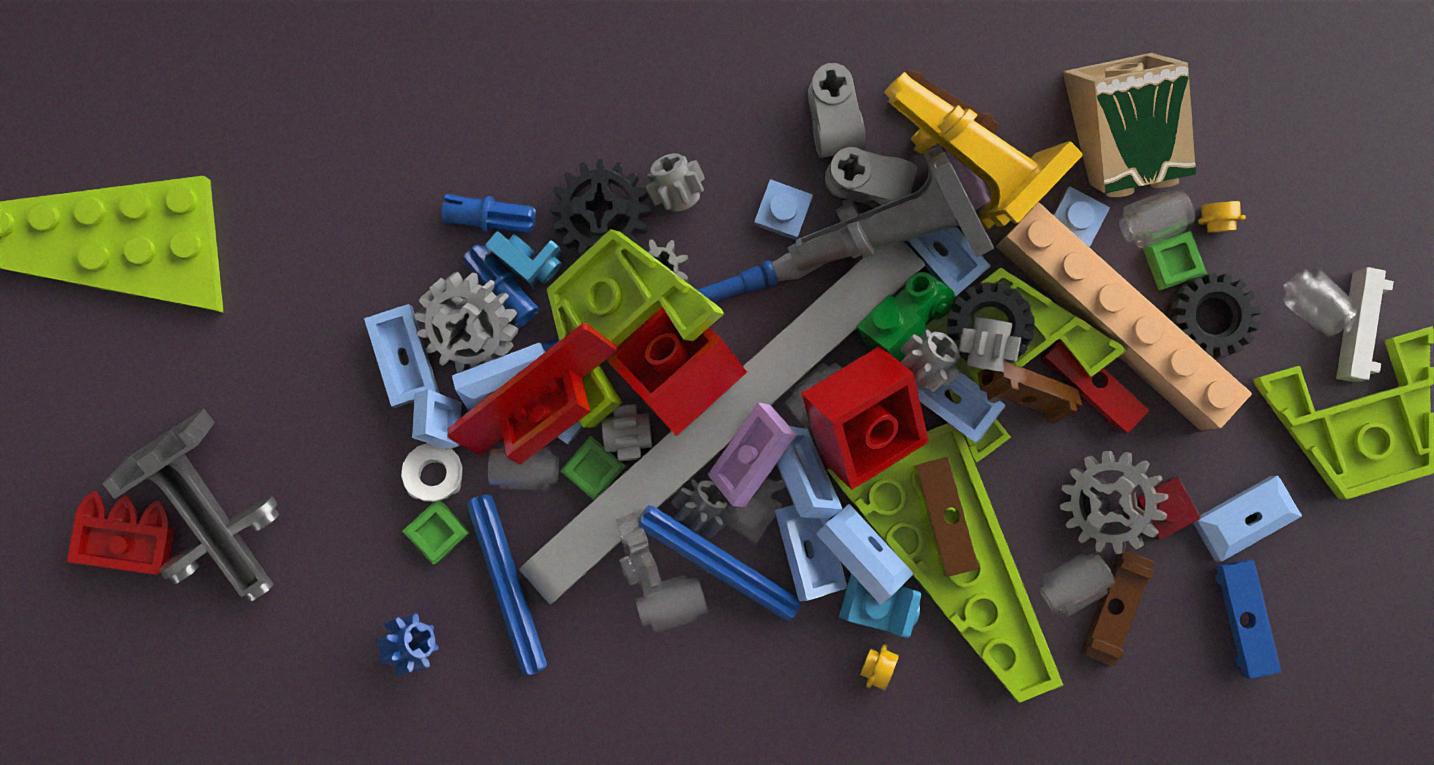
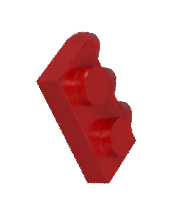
M93 491L82 500L76 511L67 562L161 575L159 569L170 560L175 528L169 527L168 514L160 500H156L145 510L138 523L136 508L129 496H124L118 500L109 512L108 518H106L104 503L98 492Z

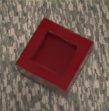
M1171 477L1154 486L1156 493L1168 494L1167 500L1157 503V509L1167 514L1166 519L1153 520L1151 523L1159 532L1153 537L1155 540H1161L1201 519L1179 477ZM1143 492L1137 495L1136 498L1137 506L1145 512L1146 502Z

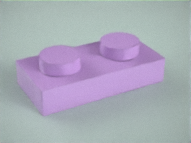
M757 403L708 473V476L732 506L746 507L796 437V434L771 405Z

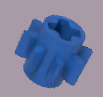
M416 613L403 619L397 617L384 623L388 633L375 640V643L379 645V652L382 658L380 661L381 665L388 664L396 667L397 676L411 673L412 670L417 672L430 667L427 656L439 649V646L435 644L433 625L428 626L419 622V617Z

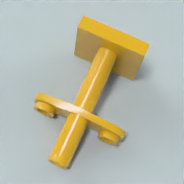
M905 72L896 78L884 91L890 98L888 102L920 128L910 139L916 145L914 147L915 151L923 154L938 143L986 183L990 191L991 200L977 214L982 226L986 230H989L994 224L998 227H1003L1010 220L1014 224L1019 223L1084 155L1071 141L1036 152L1029 158L975 122L974 119L977 116L975 112L970 109L963 110L959 105L956 107L951 106L911 79Z

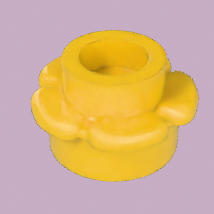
M1239 201L1201 205L1202 218L1198 219V223L1207 224V233L1237 230L1236 221L1245 220L1246 215H1241Z
M886 644L881 646L879 652L870 648L860 675L868 678L866 687L869 689L873 685L885 691L895 669L899 655L886 650Z

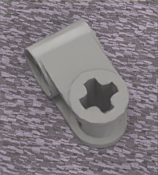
M838 63L822 65L815 72L807 91L814 143L819 158L834 156L838 151L847 147L866 150L865 125L858 107L850 71ZM824 82H829L832 89L839 88L835 97H831L829 90H821Z
M847 147L834 155L825 172L824 182L829 192L838 198L852 199L854 202L877 208L911 194L917 166L901 158L882 156L858 148ZM844 166L852 168L851 175L854 177L852 181L844 179L845 174L842 170Z

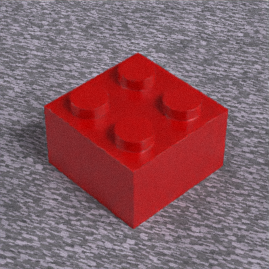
M663 307L617 347L616 353L606 359L676 437L747 373L722 338L710 327L694 341L683 340Z
M881 346L801 393L821 461L851 490L929 443L914 373Z

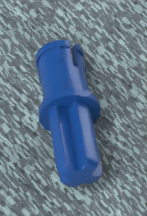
M446 194L444 197L445 202L442 203L441 217L443 223L482 227L483 232H490L492 228L529 233L534 229L536 223L535 208L495 202L493 196H487L485 199H473Z
M477 244L464 255L463 261L471 272L477 273L478 280L483 286L492 280L495 282L492 292L496 296L502 293L508 294L509 297L503 303L505 309L516 310L517 315L512 321L517 328L525 326L537 316L540 308L534 304L517 284L515 273L512 271L507 272L485 246Z

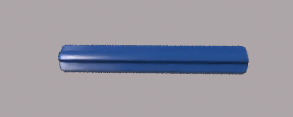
M490 494L474 497L467 501V508L520 671L524 676L538 673L546 668L547 662L493 497Z
M648 505L639 516L637 526L661 543L785 621L792 620L801 606V601L796 596L694 533L678 521H675L656 507Z

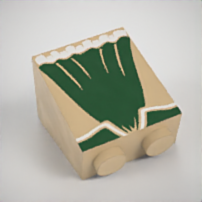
M1148 53L1064 71V81L1081 152L1084 154L1083 160L1089 185L1106 193L1108 197H1122L1133 194L1135 192L1134 187L1148 184L1155 188L1177 185L1179 178L1196 175L1188 62Z

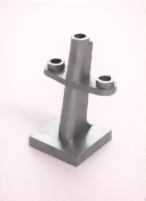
M939 144L923 153L928 163L929 173L925 184L918 191L860 214L852 199L842 201L843 206L836 209L841 222L797 239L795 244L788 247V250L796 267L802 272L808 268L852 256L853 259L860 255L863 258L874 256V249L959 225L976 258L994 249L956 172Z
M203 408L125 458L102 484L115 499L145 479L153 481L163 490L199 539L171 558L159 569L164 580L170 578L174 584L184 580L199 567L195 560L208 551L241 597L246 596L249 601H253L266 593L273 586V582L238 532L250 525L255 531L267 526L279 515L275 509L278 503L272 495H269L231 519L226 516L185 455V453L199 445L215 424L214 420Z

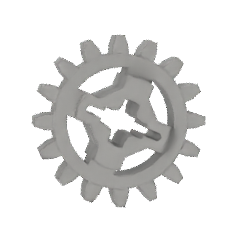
M455 272L446 280L440 278L429 287L430 290L420 297L419 302L423 307L415 313V319L424 322L425 325L416 333L418 337H429L431 343L425 349L427 353L437 350L442 354L439 361L440 365L444 366L452 360L455 362L456 372L460 373L469 364L471 368L507 355L514 345L511 340L518 333L519 328L508 323L517 315V312L514 309L504 308L503 303L509 297L507 293L496 296L492 292L495 284L494 281L490 280L484 286L478 284L477 273L472 272L463 281L461 275Z
M1112 451L1103 452L1102 463L1100 464L1093 456L1084 458L1087 470L1083 471L1079 468H1072L1070 474L1076 480L1075 485H1062L1061 489L1066 494L1071 495V501L1060 505L1061 510L1072 511L1074 515L1066 523L1067 528L1080 526L1083 531L1078 541L1084 543L1093 537L1096 539L1095 546L1098 552L1104 551L1109 543L1113 544L1116 554L1125 552L1126 541H1129L1136 550L1144 546L1140 534L1144 533L1152 538L1155 537L1159 532L1151 524L1152 521L1165 520L1167 517L1165 512L1157 509V503L1167 500L1168 494L1156 493L1154 486L1163 480L1162 477L1159 475L1148 478L1145 472L1148 470L1150 463L1142 461L1133 466L1131 465L1132 453L1124 452L1121 455L1119 462H1115ZM1107 470L1124 472V475L1113 483H1107L1102 478L1096 476ZM1140 486L1145 495V512L1137 506L1136 491ZM1119 492L1122 495L1119 504L1124 509L1123 511L1117 509L1109 512L1106 509L1109 501L1104 495ZM1084 494L1090 498L1091 513L1088 517L1083 505ZM1111 522H1121L1126 527L1129 526L1132 529L1125 533L1103 531Z

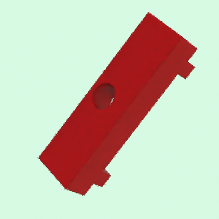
M1060 339L1041 358L1047 363L1046 366L1052 372L1055 371L1070 386L1079 389L1080 395L1108 420L1107 423L1112 428H1117L1122 434H1128L1150 411L1105 368L1096 373L1103 379L1102 387H1095L1092 383L1093 376L1089 377Z

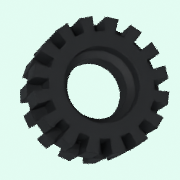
M1216 273L1207 274L1180 286L1175 291L1177 294L1170 297L1167 305L1171 306V310L1164 313L1166 317L1213 359L1226 357L1243 350L1242 346L1250 344L1255 338L1250 333L1258 330L1260 322L1253 321V316L1261 314L1259 306L1251 307L1250 301L1256 298L1253 291L1244 293L1242 289L1247 284L1241 280L1231 282L1232 276L1228 274L1218 277ZM1204 300H1214L1220 303L1227 312V325L1217 335L1204 332L1197 324L1196 310Z
M986 282L972 286L958 296L950 309L947 319L948 336L955 342L958 350L962 329H971V322L975 313L985 307H995L1003 311L1009 323H1012L1010 336L1021 338L1018 358L1027 351V347L1033 340L1035 333L1033 332L1035 318L1032 315L1029 302L1021 296L1019 291L1006 286V284ZM959 351L960 357L967 361L969 353ZM1006 359V362H1009V363L1015 362V361H1013V360H1007V359Z

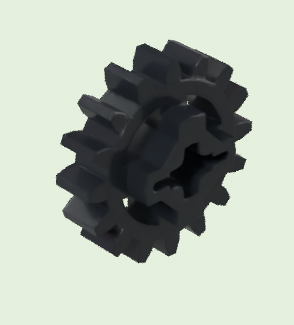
M598 159L596 170L590 171L588 166L582 162L579 163L581 175L575 177L569 172L564 174L568 187L566 189L561 187L554 188L553 192L561 200V203L550 205V211L552 215L562 217V219L553 224L556 233L568 231L562 241L568 249L578 243V254L581 257L610 229L614 230L620 223H628L621 233L636 244L637 241L633 236L635 232L647 234L648 227L640 218L651 216V207L640 204V202L649 196L646 188L634 189L639 181L638 175L635 172L624 178L621 163L617 162L612 171L606 169L604 160ZM610 183L621 188L630 200L617 198L611 192ZM591 184V188L581 198L576 197L583 188ZM602 194L609 210L604 212L600 228L593 211L598 209ZM572 221L586 223L590 227L591 238L581 234L574 227Z

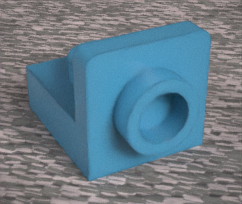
M497 231L485 244L492 255L533 289L540 281L543 284L550 281L562 265L558 260L562 256V252L559 246L552 240L534 260H531L530 257L535 252L514 234L508 240Z
M851 573L839 618L888 631L900 637L909 638L913 626L918 621L920 615L919 603L921 592L901 586L889 599L880 605Z

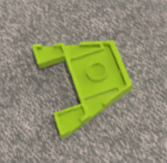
M612 229L603 235L547 288L559 341L579 325L586 323L616 344L617 347L661 307L664 308L683 340L694 341L724 315L719 306L623 233ZM600 365L582 378L590 408V413L579 421L582 427L594 428L623 403Z
M999 268L981 282L1006 284V286L1019 291L1021 296L1031 306L1030 309L1035 318L1033 340L1027 347V351L1017 361L1012 363L1014 365L1024 366L1060 339L1089 377H1092L1126 351L1121 344L1091 327L1090 324L1074 316L1002 268ZM985 307L977 311L973 316L971 329L974 328L975 317L1003 322L1009 321L1006 314L1000 309ZM949 312L943 318L934 319L926 325L927 330L931 333L940 332L948 336L947 319ZM960 358L954 366L962 374L979 385L978 373L984 369L967 366V361ZM949 390L953 403H960L961 397L952 390ZM995 419L978 443H975L966 436L972 456L977 463L1011 438L997 419Z
M1433 326L1384 340L1399 384L1398 387L1315 411L1300 366L1253 379L1256 388L1338 499H1350L1434 474V413H1431L1430 386L1434 385V367H1430V345L1434 344Z

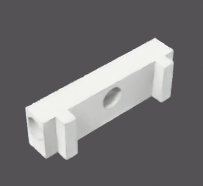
M1366 267L1352 274L1336 379L1359 382L1369 380L1370 374L1380 372L1381 363L1372 362L1381 299L1382 293L1392 291L1394 281L1385 280V270Z

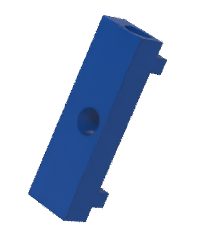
M1245 559L1216 566L1218 574H1215L1217 584L1221 585L1238 655L1235 657L1237 666L1241 667L1242 676L1254 679L1281 673L1254 560ZM1246 612L1249 621L1247 625L1242 627L1240 616Z

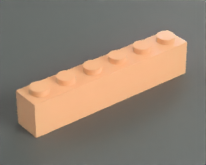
M1039 202L996 245L1003 254L1068 312L1121 344L1126 351L1118 357L1200 431L1221 429L1252 395L1245 386Z

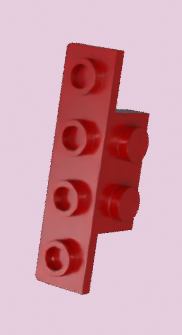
M583 323L449 426L447 429L448 437L478 455H482L503 439L506 457L519 465L590 413L582 378L616 353V344L588 324Z

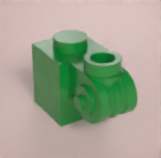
M919 272L912 275L907 280L906 288L895 298L889 294L856 326L868 351L871 352L881 346L901 362L906 357L900 350L901 347L913 334L920 337L927 330L925 325L930 317L938 320L949 312L954 303V291L947 285H943L941 281L936 280L929 273Z

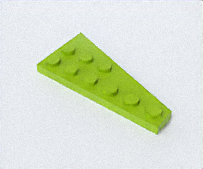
M196 176L0 201V269L224 313L210 179L205 176Z
M950 423L928 430L929 443L853 490L831 469L826 470L878 535L914 573L912 576L1016 701L1020 703L1063 686L962 432ZM944 457L949 458L979 569L950 577L944 576L943 569L939 564L938 551L920 486L917 484L914 465ZM949 507L944 512V519L947 523H953L957 518V512L954 508Z

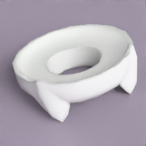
M427 443L416 447L408 454L402 466L401 476L404 486L411 497L426 502H437L460 491L463 467L459 456L452 448L445 450ZM440 463L446 468L447 474L442 483L436 486H428L421 482V471L427 464Z

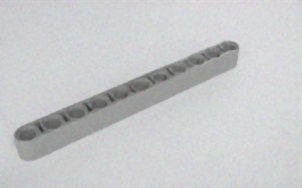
M905 241L874 249V256L863 258L748 361L743 366L747 373L677 437L672 431L667 434L525 562L519 571L551 605L638 527L637 521L639 516L648 505L658 509L731 442L757 403L772 406L856 330V326L889 294L893 296L906 284L912 275L920 272L926 266L924 261Z

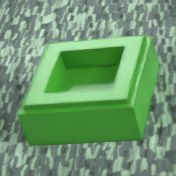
M1191 231L1143 248L1159 291L1207 274Z
M590 436L560 471L589 497L595 500L609 488L627 466L618 461V458L611 452H605L604 446L594 437Z
M441 500L433 502L402 531L433 565H437L471 533Z

